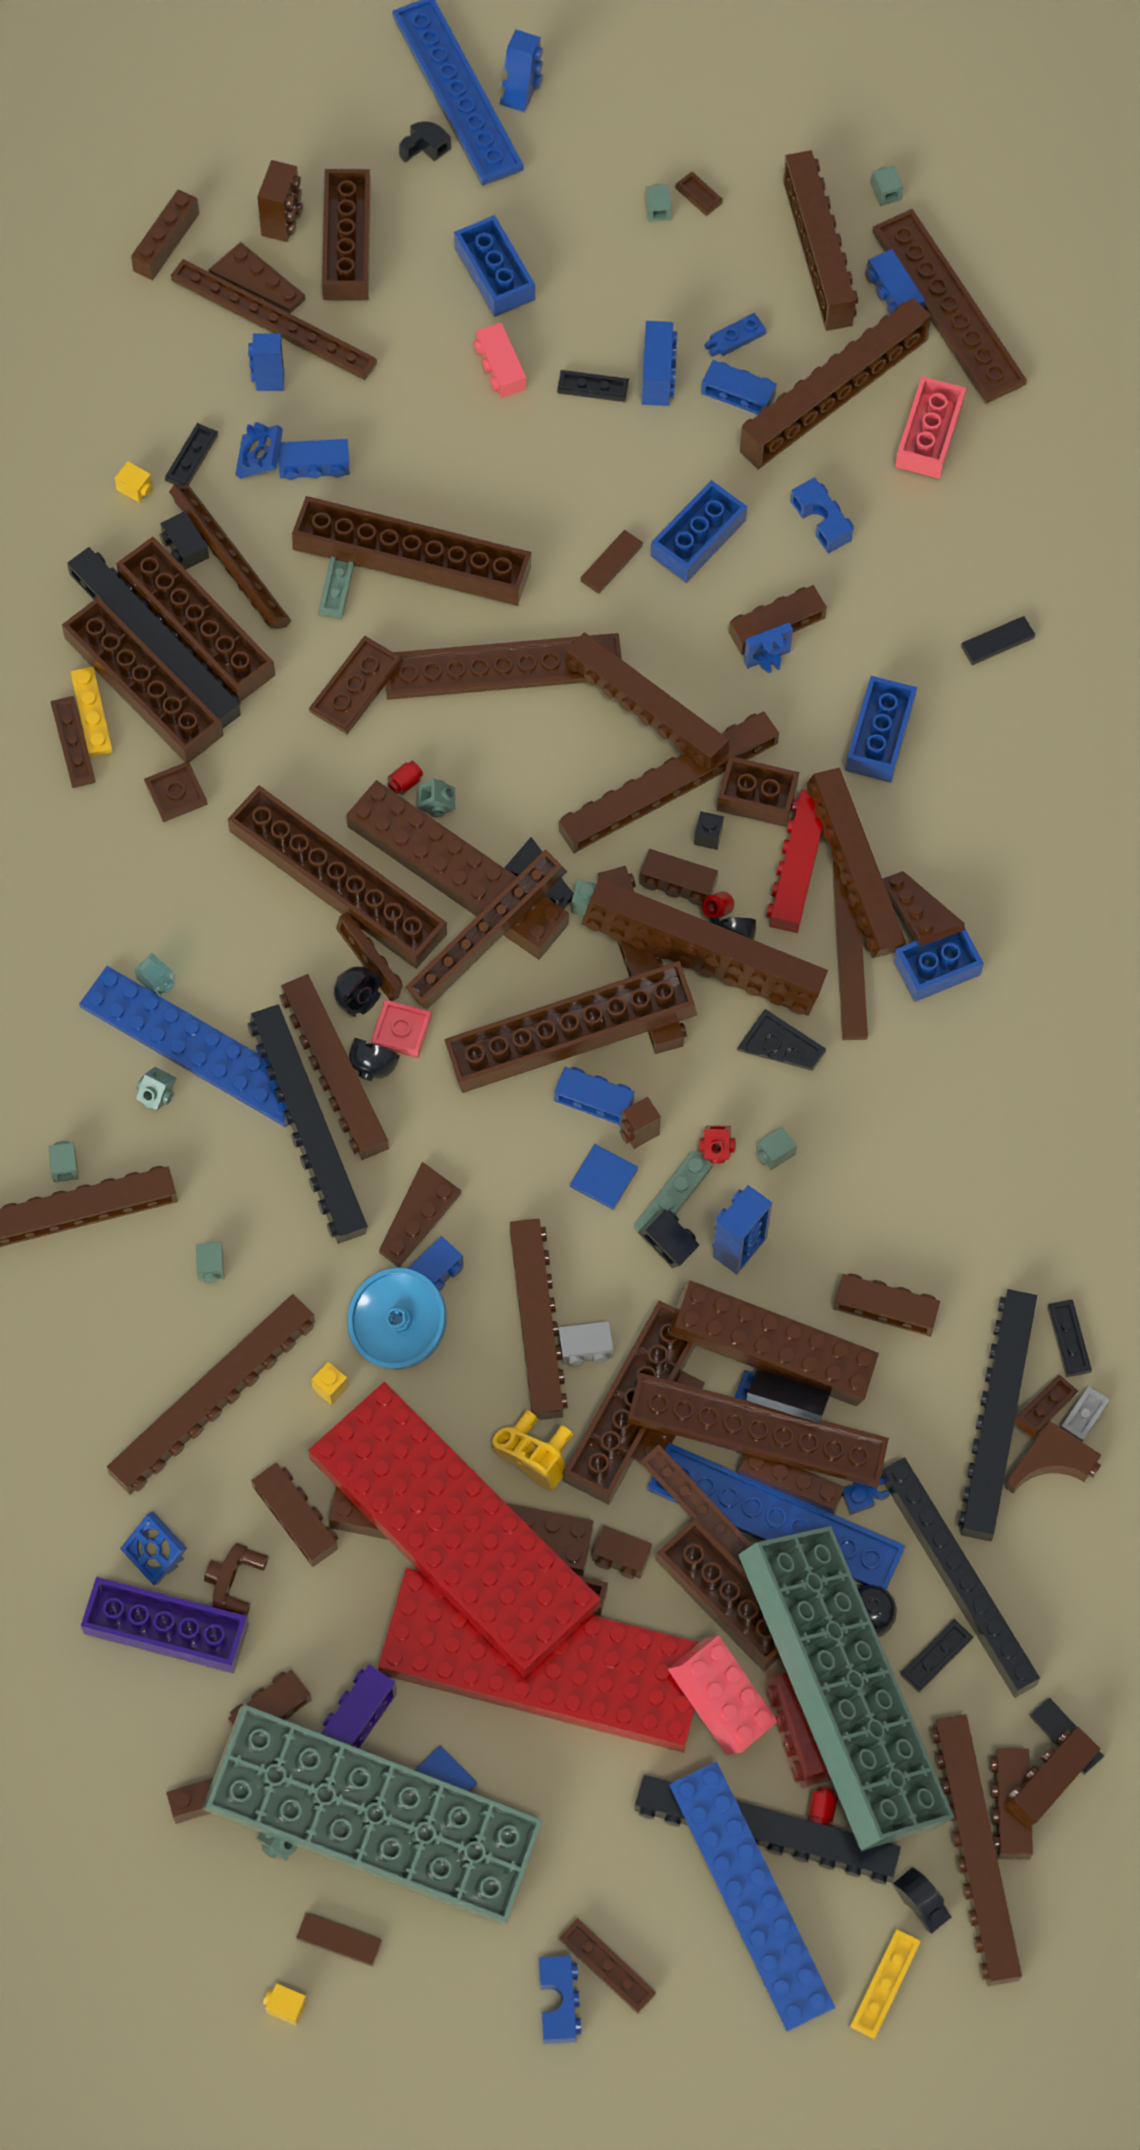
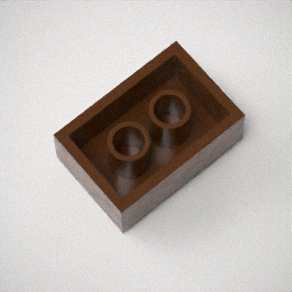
M271 160L257 196L261 236L288 242L290 234L295 233L297 224L295 220L297 216H301L303 210V203L300 201L302 190L299 189L301 176H298V168L295 165Z
M729 756L718 795L717 811L787 827L800 772Z

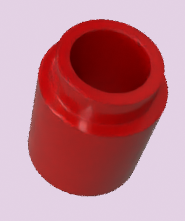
M414 761L405 762L388 776L389 782L387 785L396 794L404 795L421 781L420 778L423 776V771Z
M725 891L706 897L703 902V913L709 918L726 916L734 909V899Z
M819 1787L818 1791H812L807 1815L809 1821L830 1826V1823L834 1820L838 1796L833 1795L834 1790Z

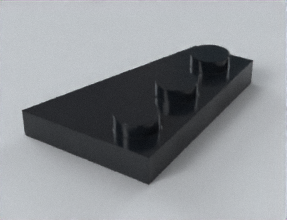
M530 837L504 868L518 877L542 853V850L533 838ZM561 878L544 896L565 909L572 901L573 892Z
M766 1009L737 1048L738 1051L811 1071H813L826 1053V1048Z

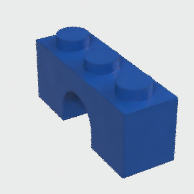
M814 477L791 490L790 502L802 519L812 514L820 515L825 519L817 524L816 538L828 554L852 541L853 524L849 518L843 516L839 504L836 501H832L824 484H820Z
M571 1956L539 1958L540 1990H555L561 1995L563 2000L562 2005L556 2011L542 2012L544 2044L575 2043L576 2035L581 2034V2018H575V2007H580L579 1991H573V1980H578L577 1963L572 1964Z

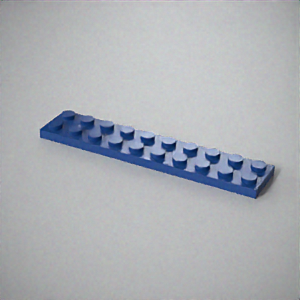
M420 0L393 10L394 20L482 185L524 170V165L436 1Z
M109 966L105 967L79 1003L80 1008L286 1128L287 1125L282 1114L285 1110L282 1102L278 1103L275 1098L274 1089L276 1087L273 1080L269 1081L265 1072L267 1064L264 1058L260 1059L255 1051Z
M668 1443L665 1451L739 1531L765 1541L831 1526L854 1581L863 1585H878L887 1590L906 1545ZM653 1476L647 1491L679 1504Z
M716 1761L669 1784L786 2031L794 2029L836 2008L718 1762Z

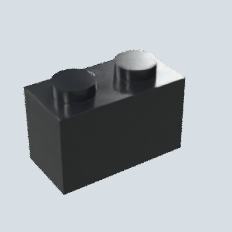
M186 511L160 523L162 533L159 535L163 544L170 546L172 550L171 555L185 570L209 558L208 546Z
M664 1209L657 1211L638 1233L671 1268L681 1266L699 1247V1244L695 1240L696 1236L687 1228L684 1229L678 1223L679 1218L672 1211Z

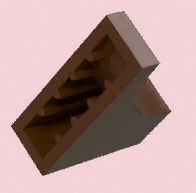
M1049 1421L1008 1479L1005 1488L1014 1494L1029 1479L1049 1473L1066 1474L1085 1482L1089 1476L1094 1478L1099 1471L1101 1464L1098 1462L1101 1454Z

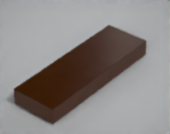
M624 530L581 576V582L600 594L643 547V542Z
M1058 1375L1013 1422L1034 1438L1076 1396L1078 1390L1062 1376Z
M307 1912L297 1935V1940L369 1966H373L382 1942L381 1939Z

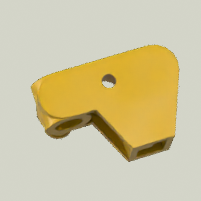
M525 1410L514 1427L502 1428L494 1435L492 1450L506 1462L521 1469L537 1485L553 1491L564 1477V1471L566 1470L561 1451L574 1434L565 1426L560 1425L549 1442L544 1443L528 1436L527 1434L539 1419L532 1412Z

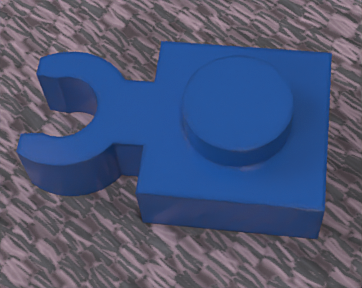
M880 1478L878 1486L884 1485L885 1481L883 1478ZM857 1483L844 1488L842 1497L850 1515L874 1507L873 1499L875 1498L877 1500L887 1499L890 1492L885 1491L881 1493L875 1487H868L867 1485Z

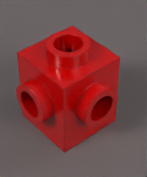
M706 1125L704 1137H700V1152H704V1160H710V1163H725V1160L730 1159L731 1153L736 1151V1138H731V1126Z

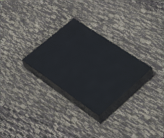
M758 1369L746 1400L820 1423L831 1392Z

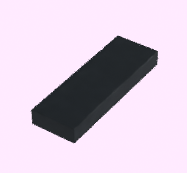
M561 370L557 393L626 402L629 379Z
M197 423L167 472L165 481L174 485H189L217 439L218 431Z
M1022 616L962 642L961 648L970 663L975 665L1034 639L1035 633L1025 616Z
M1073 1299L1048 1304L1047 1308L1066 1377L1091 1373L1092 1368Z
M954 1619L900 1675L920 1693L973 1640V1636Z
M1051 1698L1047 1699L1030 1715L1032 1720L1056 1745L1059 1744L1056 1739L1064 1730L1068 1729L1071 1731L1077 1727ZM1100 1751L1081 1771L1083 1775L1104 1758Z

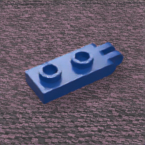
M752 313L713 333L710 336V340L704 346L707 350L710 349L709 353L712 357L718 354L725 356L766 335V328L757 315Z

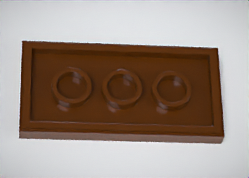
M364 635L309 707V711L348 734L403 662L402 657Z

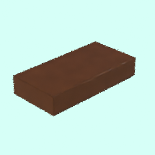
M692 171L675 185V189L705 216L723 204V199Z

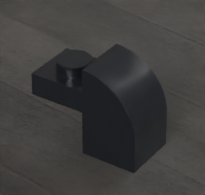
M428 121L412 124L410 126L411 136H406L399 143L400 158L405 163L422 150L434 162L451 150V136L438 124Z
M912 1867L892 1883L903 1902L916 1912L925 1929L931 1934L952 1918L943 1903L945 1900L941 1894L915 1868Z

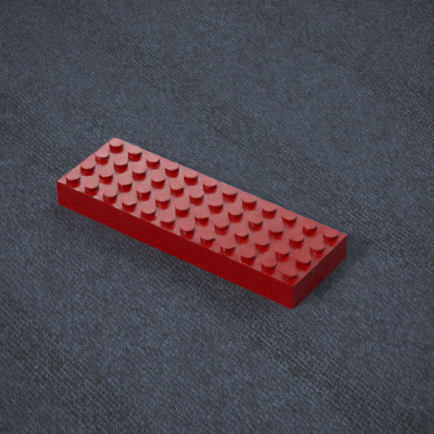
M385 1381L308 1450L310 1460L524 1678L600 1608L601 1598Z
M406 1568L378 1669L387 1677L684 1753L695 1709L668 1671V1668L699 1642L591 1615L524 1678L420 1571Z

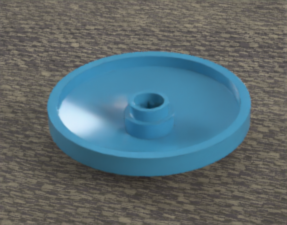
M407 1268L382 1270L369 1277L354 1294L347 1318L349 1335L357 1351L366 1360L379 1367L391 1370L414 1367L429 1358L438 1348L444 1337L447 1326L445 1300L438 1287L429 1278L417 1271Z

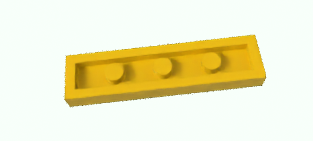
M94 667L70 671L89 757L113 753Z
M896 1929L850 2026L851 2029L873 2040L875 2039L918 1949L920 1940Z

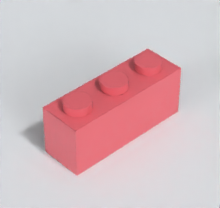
M502 323L477 330L476 340L473 341L476 353L481 354L483 358L481 362L485 373L489 372L491 376L489 380L493 391L497 390L500 398L526 390V376Z

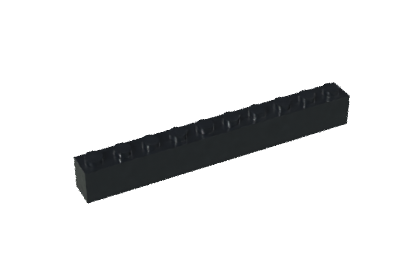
M88 547L67 562L69 575L93 600L99 597L222 722V728H225L241 715L239 706L241 703L236 695L233 693L229 694L225 690L223 682L218 677L214 678L210 674L208 666L203 661L199 662L195 658V654L189 646L186 645L184 647L181 644L180 638L175 631H169L165 627L163 619L158 614L154 615L150 611L147 602L135 595V591L129 583L124 584L120 580L119 573L113 567L109 568L105 564V559L99 552L95 553Z
M279 1004L251 1013L250 1022L247 1023L250 1035L252 1037L256 1036L258 1055L260 1059H265L267 1078L269 1081L273 1080L275 1084V1098L278 1103L282 1102L285 1110L282 1112L284 1121L287 1126L291 1125L294 1132L291 1134L294 1146L296 1148L300 1147L302 1152L300 1160L304 1170L308 1169L311 1175L309 1183L312 1191L317 1192L319 1195V1209L322 1215H327L329 1220L327 1228L330 1236L335 1237L339 1244L365 1235L368 1228Z
M1007 1289L1006 1296L1000 1297L998 1311L1002 1312L1001 1321L996 1320L993 1335L998 1336L997 1343L991 1344L989 1358L993 1359L992 1368L987 1367L985 1382H988L989 1386L988 1391H983L980 1406L985 1408L983 1415H978L976 1430H980L979 1439L974 1438L971 1451L972 1454H976L975 1462L969 1463L967 1478H971L970 1487H965L962 1502L967 1503L966 1511L960 1512L958 1526L962 1527V1536L992 1541L1014 1428L1013 1421L1016 1417L1037 1295Z
M904 1457L884 1468L881 1478L885 1481V1487L890 1492V1495L1013 1697L1016 1698L1037 1686L1040 1680L1038 1673L906 1458Z
M643 1774L634 1811L639 1812V1816L647 1819H654V1816L665 1819L664 1822L672 1826H680V1824L688 1826L669 1786L672 1782ZM736 1800L757 1845L768 1848V1852L775 1855H783V1852L791 1854L793 1859L800 1862L816 1861L819 1862L820 1867L834 1870L835 1867L845 1870L846 1874L854 1877H860L861 1874L871 1877V1881L879 1884L892 1882L901 1846L886 1843L861 1851L854 1833Z

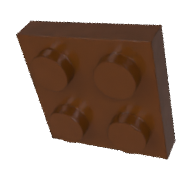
M189 761L144 778L147 789L163 822L208 805Z

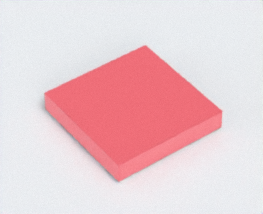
M385 999L371 1044H376L399 1054L418 1058L432 1012Z

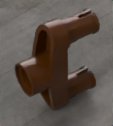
M236 1543L227 1555L224 1563L211 1560L205 1573L204 1582L215 1585L212 1607L247 1616L251 1604L230 1597V1589L239 1565L245 1564L264 1571L269 1559L268 1555L249 1550L248 1546Z

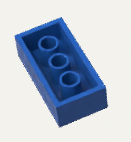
M495 215L454 232V248L494 317L535 300V283Z
M711 480L651 542V557L687 583L746 521L748 506Z
M875 676L870 677L848 753L845 771L892 782L915 702L917 687Z
M749 1185L743 1191L739 1189L731 1200L732 1205L728 1209H722L716 1217L717 1225L715 1226L716 1233L713 1237L715 1239L712 1246L714 1248L713 1258L736 1275L767 1239L773 1203Z

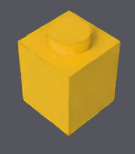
M129 461L114 478L116 490L138 503L144 497L149 496L153 489L151 474Z
M327 1362L311 1379L312 1389L330 1405L348 1388L347 1377L330 1362Z
M276 1983L273 1990H268L263 2004L266 2005L265 2010L267 2014L297 2026L307 1998L301 1993Z

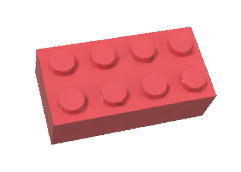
M921 377L897 452L896 468L940 479L963 407L966 388Z
M719 1635L704 1638L668 1668V1671L726 1756L742 1753L778 1722Z

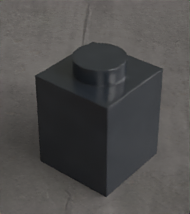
M700 811L694 845L718 850L723 831L724 816Z

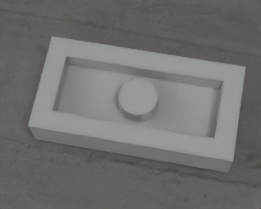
M1088 1386L1061 1428L1083 1442L1109 1404L1110 1399Z

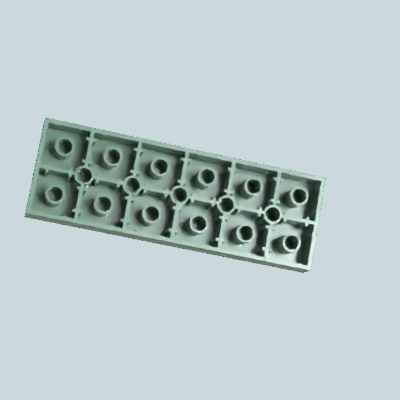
M829 1526L760 1541L738 1554L861 1851L933 1830L954 1819V1815L832 1527Z
M245 1704L239 1709L202 1810L498 1924H504L508 1921L543 1821Z

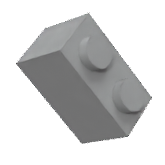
M609 1321L559 1327L562 1364L578 1366L585 1361L593 1360L595 1363H602L608 1361L609 1358H613Z

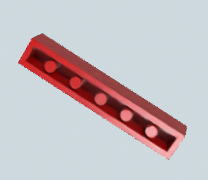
M801 789L800 797L794 798L792 811L796 812L794 819H789L787 832L791 833L789 840H784L782 854H786L784 861H779L777 875H781L779 883L774 882L772 896L776 898L774 904L769 903L767 918H771V928L794 933L799 931L823 829L821 819H818L815 813L813 798L809 796L807 790Z

